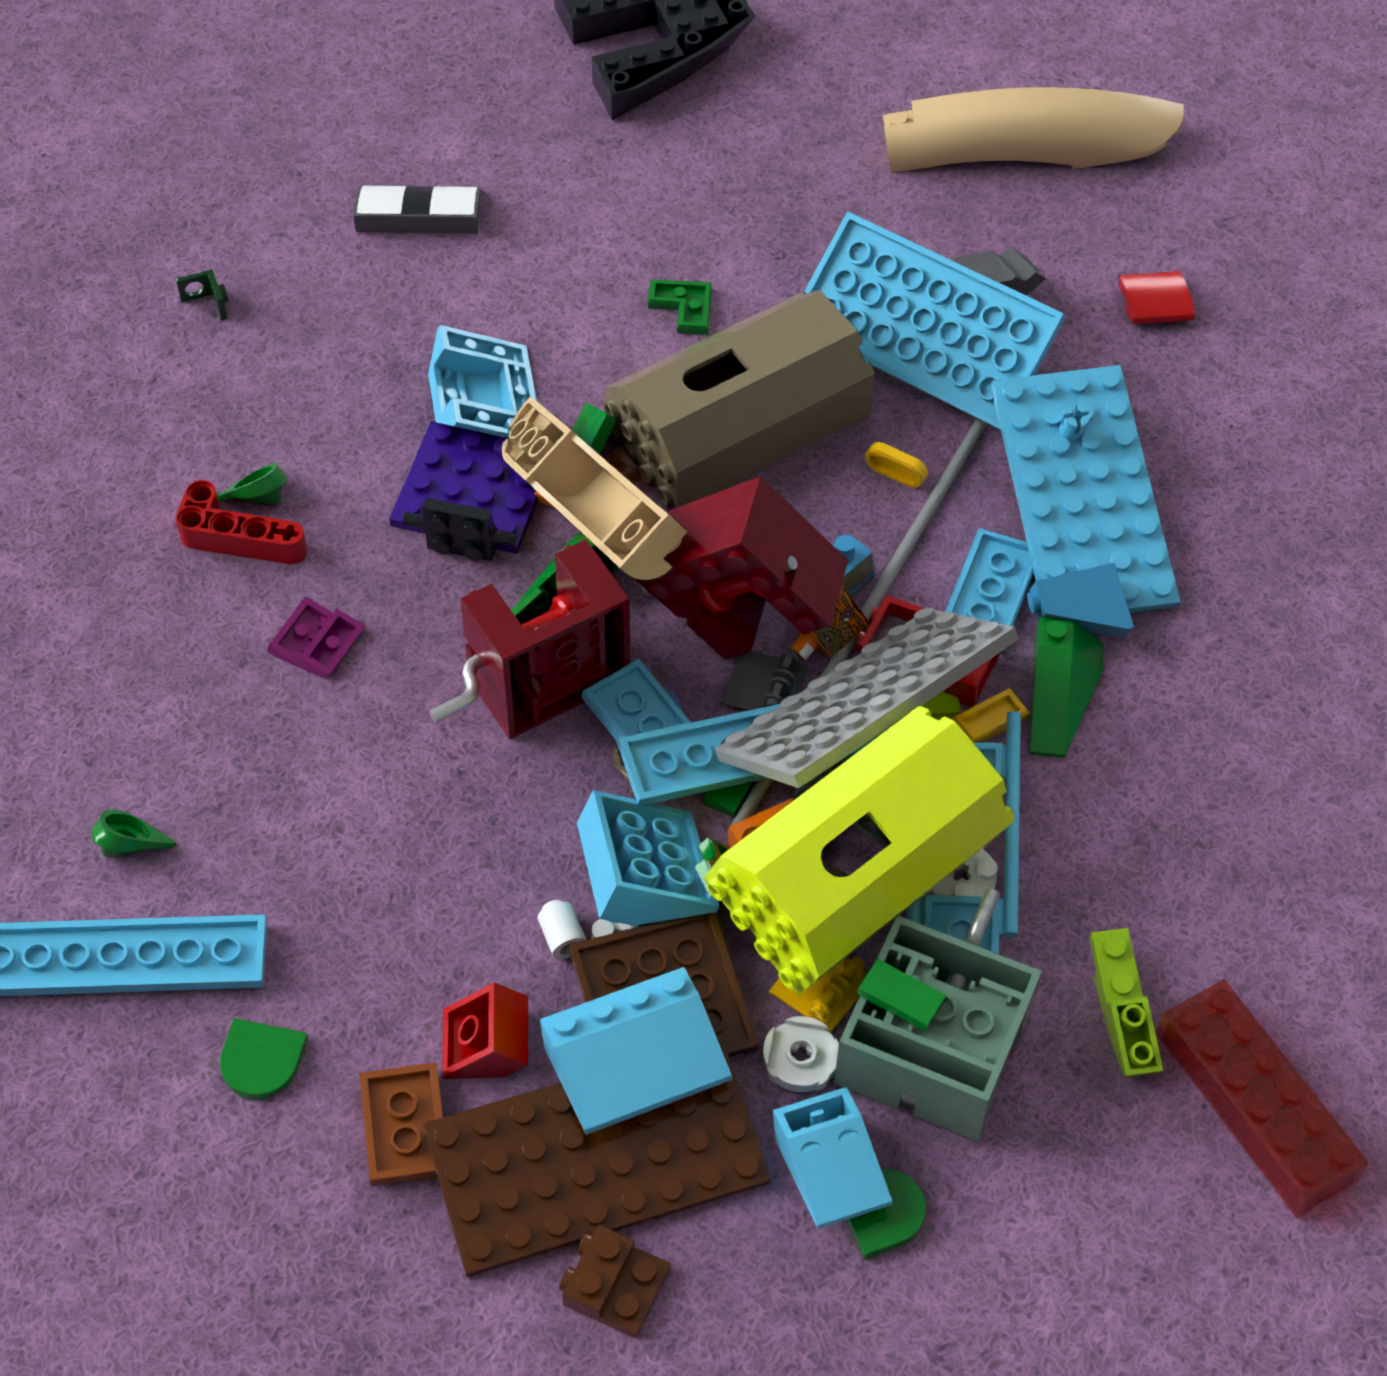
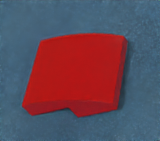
M1180 271L1119 275V288L1126 299L1125 309L1132 324L1195 320L1190 292Z

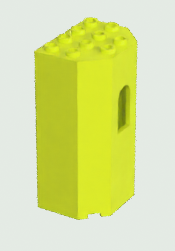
M918 706L721 855L705 875L704 880L707 882L706 886L709 893L716 900L722 901L729 909L734 924L742 931L748 928L756 936L757 941L754 943L757 952L763 959L770 960L779 971L778 975L781 982L789 990H794L800 996L894 921L897 915L900 916L988 846L1015 821L1012 808L1005 806L1002 795L1007 792L1004 779L959 725L947 717H943L940 720L934 719L931 716L930 710ZM868 814L891 844L849 876L836 877L830 874L824 868L821 861V853L824 846Z

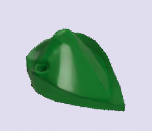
M277 463L266 465L218 494V501L237 499L259 505L277 504L281 501V486L287 481L288 477Z
M105 810L95 822L91 831L93 841L101 847L102 854L105 857L125 856L146 849L173 848L177 844L164 833L138 817L119 810Z

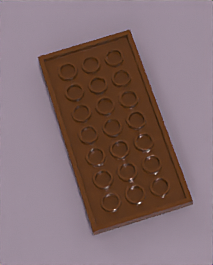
M722 1035L716 1037L732 1074L731 1081L587 1135L561 1083L423 1123L424 1133L466 1277L579 1243L586 1232L594 1234L598 1224L612 1231H618L770 1184L771 1177Z

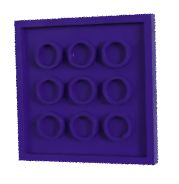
M431 421L389 518L390 526L424 533L422 528L403 525V516L405 511L423 515L422 507L426 498L492 510L493 522L498 530L517 533L515 547L495 543V549L518 554L538 502L537 496L534 494L536 490L503 459L502 444L503 441L510 440V438Z

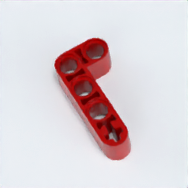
M207 480L194 481L187 487L176 514V524L184 546L191 549L284 564L299 563L307 556L303 527L299 523L220 510L214 484Z

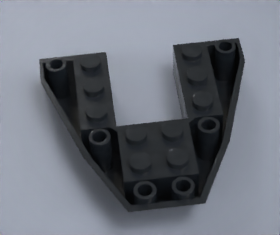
M554 0L555 10L573 45L653 25L661 37V40L592 56V83L611 120L629 112L695 74L729 49L755 17L747 0Z

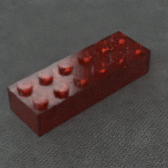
M1225 979L1162 1014L1156 1034L1296 1218L1359 1182L1369 1162Z

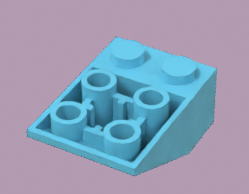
M847 1087L773 1110L775 1141L817 1229L892 1205L889 1190L862 1116Z

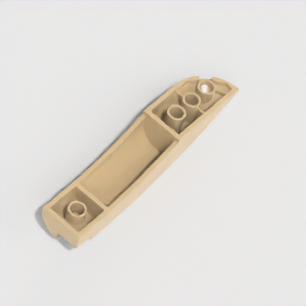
M1027 87L972 91L911 101L912 110L883 115L891 172H904L954 163L1008 160L1071 165L1072 169L1140 159L1166 147L1167 140L1174 134L1177 135L1182 127L1184 106L1183 104L1163 99L1115 91L1061 87Z
M530 396L517 412L508 428L511 429L509 433L510 440L503 441L502 456L505 462L626 574L639 580H650L666 574L672 566L663 558L678 548L682 537L687 531L571 429Z

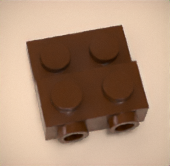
M598 1224L594 1234L586 1232L580 1242L577 1254L582 1257L576 1269L569 1266L561 1279L559 1289L564 1291L562 1294L563 1305L637 1339L671 1270V1263L636 1248L634 1240Z

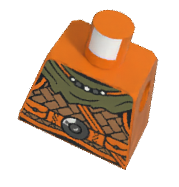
M842 585L831 626L805 635L797 630L800 636L789 649L795 650L799 655L798 658L803 662L807 660L814 650L829 658L834 657L870 622Z

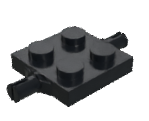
M426 498L422 507L423 515L405 511L403 516V525L422 528L426 534L427 548L433 549L439 554L453 553L466 556L474 561L481 559L492 561L495 554V543L515 547L517 541V533L498 530L493 522L492 510Z

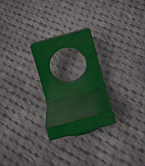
M212 269L176 279L181 302L212 295L221 321L227 319L224 303L229 302L224 284L218 285ZM199 282L203 284L202 288L197 292L190 293L185 291L190 283Z

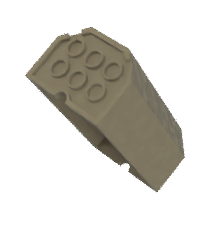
M820 290L809 294L802 292L606 386L605 402L603 403L604 411L616 418L608 438L612 442L617 441L621 446L625 459L629 463L634 462L640 465L639 473L646 484L651 483L655 487L662 504L665 506L670 505L672 509L723 491L871 415L875 373L870 361L863 362V355L858 347L863 343L856 328ZM743 367L747 369V371L709 390L696 391Z

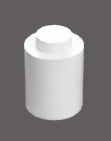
M553 900L542 907L537 919L553 957L558 960L571 957L569 945L587 940L572 904L566 901Z

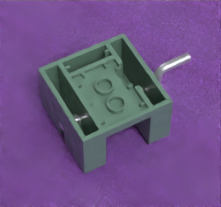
M987 889L985 891L965 941L898 915L896 916L878 955V959L945 994V1003L927 1032L860 996L839 1041L834 1084L847 1087L851 1091L899 1109L901 1103L914 1108L913 1116L979 1142L993 1107L1001 1072L1013 1044H1019L1031 1015L1042 973L1041 970L980 947L983 935L1000 897L998 891L994 889Z

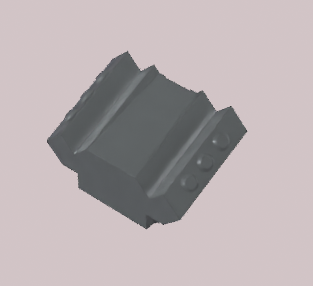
M1012 246L1001 255L990 250L957 257L952 260L1024 295H1028L1047 279L1026 255Z

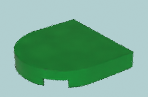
M234 1018L220 1056V1070L226 1084L236 1095L249 1100H264L284 1087L287 1088L297 1074L308 1042V1035L300 1031Z
M881 1169L892 1199V1205L847 1219L864 1260L907 1244L915 1238L923 1225L926 1213V1202L923 1192L912 1178L900 1171Z

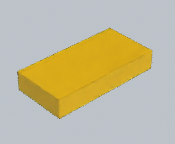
M1008 688L952 717V720L959 725L972 742H985L1006 731L1008 712H1019L1021 714V722L1029 719L1030 712L1015 693Z

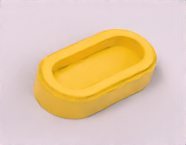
M875 442L865 453V460L871 469L908 487L918 488L928 477V470L923 462L885 443Z

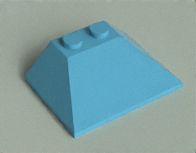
M439 326L428 372L436 422L509 438L511 429L508 428L523 404L530 396L537 401L526 345L447 326Z

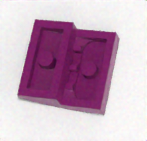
M305 596L270 642L267 652L319 677L328 679L361 635L365 625L338 608L332 613Z

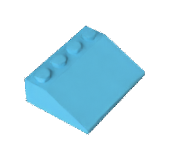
M596 790L592 791L577 821V826L599 919L607 920L611 923L636 926L718 911L720 907L718 900L710 897L695 869V866L703 860V856L698 846L701 841L692 812L654 803L638 806L636 799Z
M684 967L540 1019L544 1049L586 1135L732 1080V1074L700 995Z

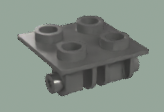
M787 649L779 658L754 651L739 655L721 704L744 711L780 704L785 698L799 694L808 666L800 664L799 655L793 649Z

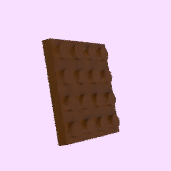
M715 912L654 922L569 945V953L584 1003L684 967L700 995L715 1035H722L729 1057L758 1049V1042Z

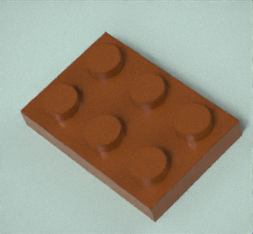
M437 1062L359 1073L371 1187L437 1177L423 1129V1123L443 1117Z

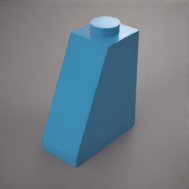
M1115 563L1037 580L1027 595L1030 611L1036 613L1037 619L1043 617L1074 620L1088 632L1117 638L1126 637L1134 628Z

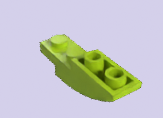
M1128 928L1091 932L1089 941L1096 974L1093 976L1111 1044L1124 1078L1163 1072L1147 996L1143 997Z

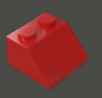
M493 982L444 1008L442 1078L506 1077L528 1066V996Z

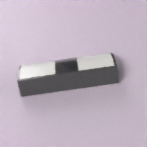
M360 185L354 208L356 232L478 233L481 187Z

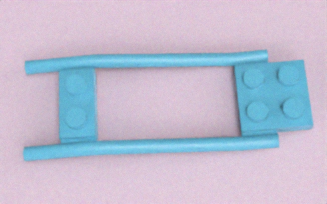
M1016 711L1007 713L1006 745H1003V743L973 742L1000 776L1006 779L1005 806L1012 808L1015 821L1005 829L1004 899L999 897L980 944L981 948L999 954V935L1009 938L1018 936L1021 714ZM925 895V897H922L906 910V919L965 941L983 897Z

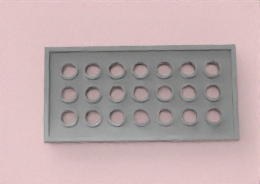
M933 608L919 610L914 614L913 619L904 625L890 629L888 635L880 641L864 646L861 653L851 660L840 662L835 666V670L825 677L811 681L807 689L797 695L785 698L780 703L781 706L772 712L756 717L753 720V724L743 731L730 734L725 739V742L714 750L720 762L800 788L904 718L918 706H922L1018 641L1017 631L1013 626L976 619L975 617L957 615L953 612H943Z

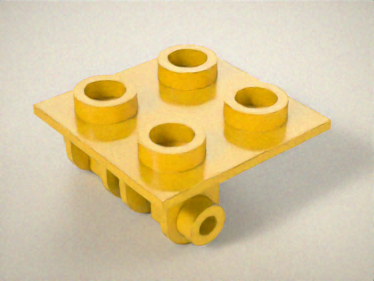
M854 956L852 959L848 958L800 996L794 990H789L781 982L780 978L769 990V993L801 1015L823 1022L828 1027L827 1031L831 1033L859 999L860 996L857 993L860 984L867 975L863 969L866 964L858 956Z

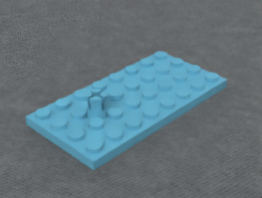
M848 211L804 291L809 294L820 290L856 328L863 343L858 346L863 355V362L870 361L872 367L1000 431L1001 428L991 389L993 380L1035 375L1067 317L1056 309Z
M1121 365L993 380L991 385L1036 581L1115 563L1130 613L1178 607L1181 601Z

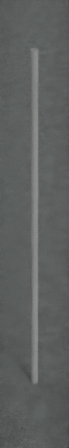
M976 419L861 608L868 621L873 608L880 605L988 424ZM859 634L830 659L820 677H825L835 670L837 664L847 660L856 645ZM762 779L755 783L731 825L753 816L773 783V779Z

